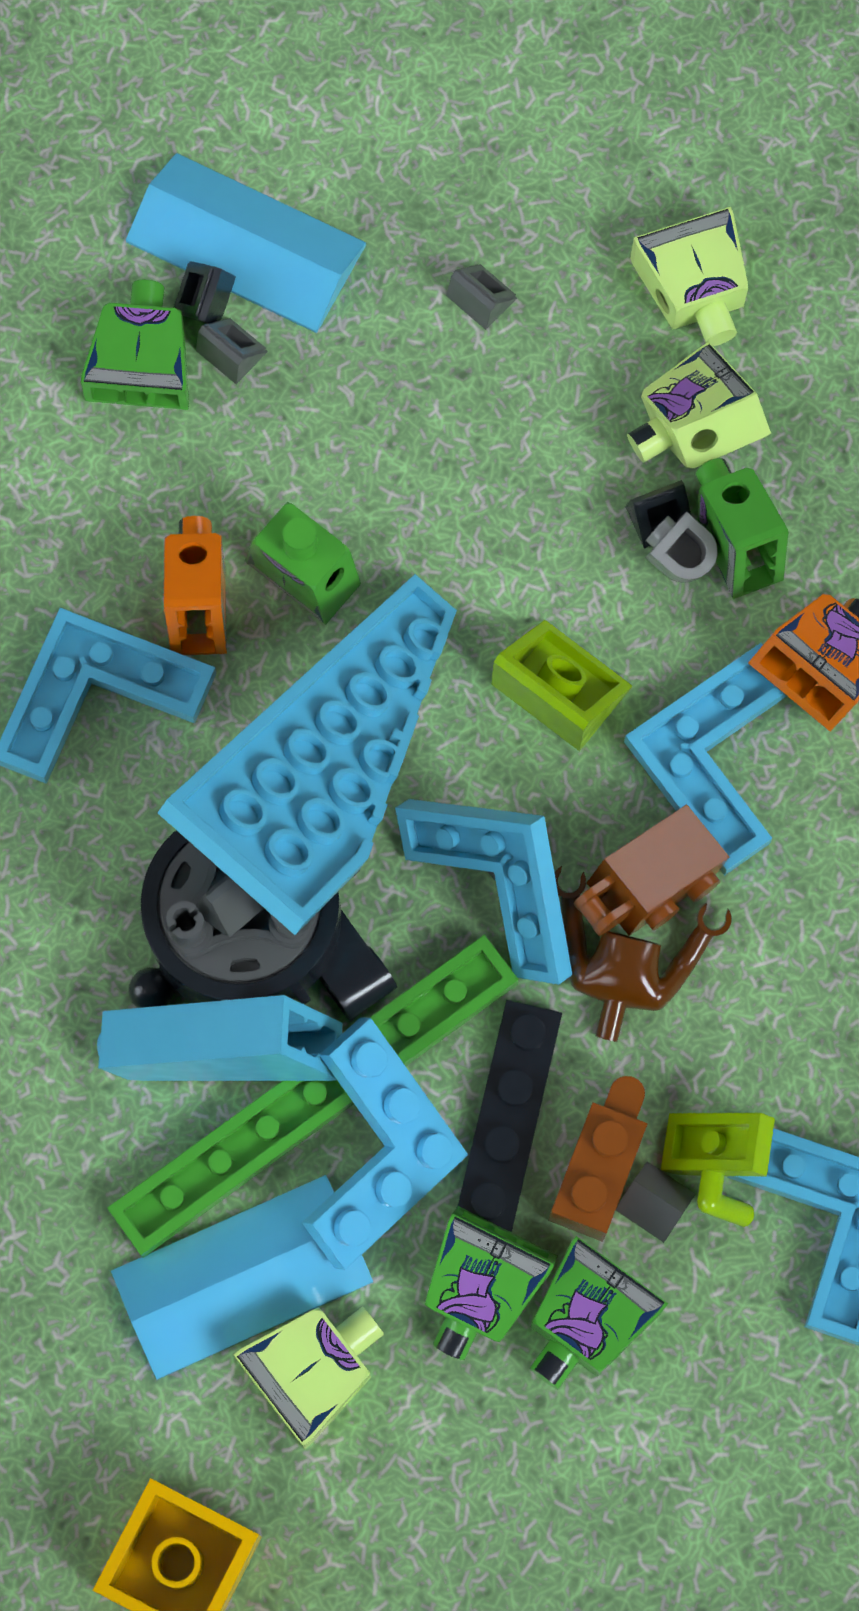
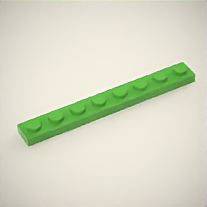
M484 934L370 1018L374 1021L403 1064L407 1066L517 986L519 979ZM337 1080L281 1081L111 1204L107 1209L141 1257L144 1258L354 1105V1103Z

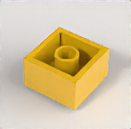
M150 1478L92 1591L130 1611H225L262 1537Z

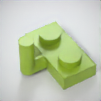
M669 1113L661 1170L677 1175L701 1176L697 1198L698 1208L705 1214L746 1227L754 1219V1209L750 1204L722 1195L724 1177H767L775 1118L763 1113Z

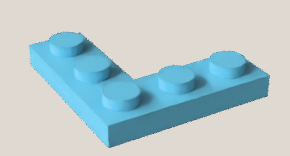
M59 608L0 739V766L47 784L91 684L195 724L216 676V669L206 663Z
M762 643L625 735L624 739L626 746L675 811L687 804L729 855L730 858L720 869L724 876L768 846L772 840L770 834L707 753V751L787 697V695L748 664L763 646Z
M408 799L395 807L405 860L494 872L511 967L517 978L559 985L572 976L544 816Z
M359 1018L319 1054L384 1145L375 1156L302 1222L334 1268L346 1270L468 1155L371 1018Z
M774 1128L767 1177L728 1176L727 1178L838 1215L804 1327L859 1346V1157Z

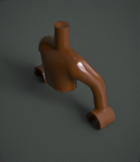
M560 866L555 871L558 895L561 896L562 918L572 969V976L569 977L570 982L576 991L604 1002L595 1036L618 1042L626 1008L648 1011L663 1009L690 976L713 936L722 935L729 929L732 916L727 908L723 925L719 928L711 929L703 922V916L707 908V903H704L697 912L698 925L661 977L658 974L661 945L624 934L607 931L601 935L594 955L589 959L587 956L583 915L573 904L586 887V876L582 872L579 888L572 892H566L562 890L558 883V878L562 871V866Z

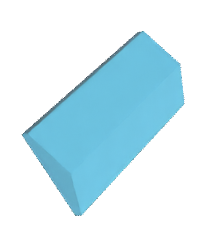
M178 153L171 158L148 185L126 238V243L183 270H186L187 264L190 261L225 270L236 276L231 293L315 333L321 327L366 246V242Z
M326 1175L149 1253L144 1258L140 1257L111 1270L130 1321L156 1380L373 1283L362 1255L346 1270L334 1268L302 1224L307 1217L334 1193Z

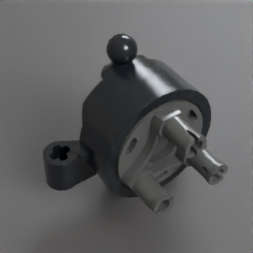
M177 830L164 841L150 862L141 892V917L146 938L159 967L144 968L132 977L129 984V997L137 1008L166 1006L171 1002L175 990L191 1003L285 995L305 1005L311 1001L306 991L320 979L328 993L350 1021L398 988L384 963L374 950L367 946L341 910L339 891L296 935L264 908L229 938L206 922L196 906L203 895L226 876L219 867Z

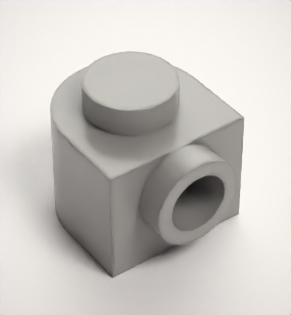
M688 512L683 514L677 522L667 516L646 539L654 548L645 558L666 577L676 582L688 583L699 579L711 570L717 558V545L714 537Z

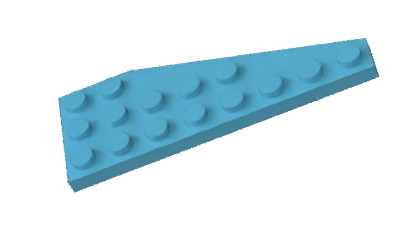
M416 574L175 791L158 811V814L294 935L360 870L369 858L374 844L372 842L377 826L383 819L388 805L386 804L388 794L393 782L398 777L419 718L418 710L429 690L433 668L442 653L457 610Z

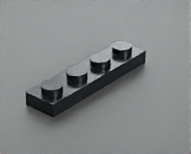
M506 999L458 1206L512 1232L562 1012Z

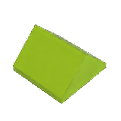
M543 620L500 652L493 662L491 685L578 751L584 747L632 688L629 682L546 620Z

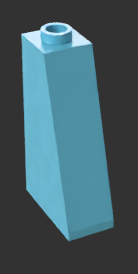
M285 995L103 1011L101 1033L97 1040L98 1068L127 1080L333 1081L337 1079L319 1054L342 1034L343 1023Z

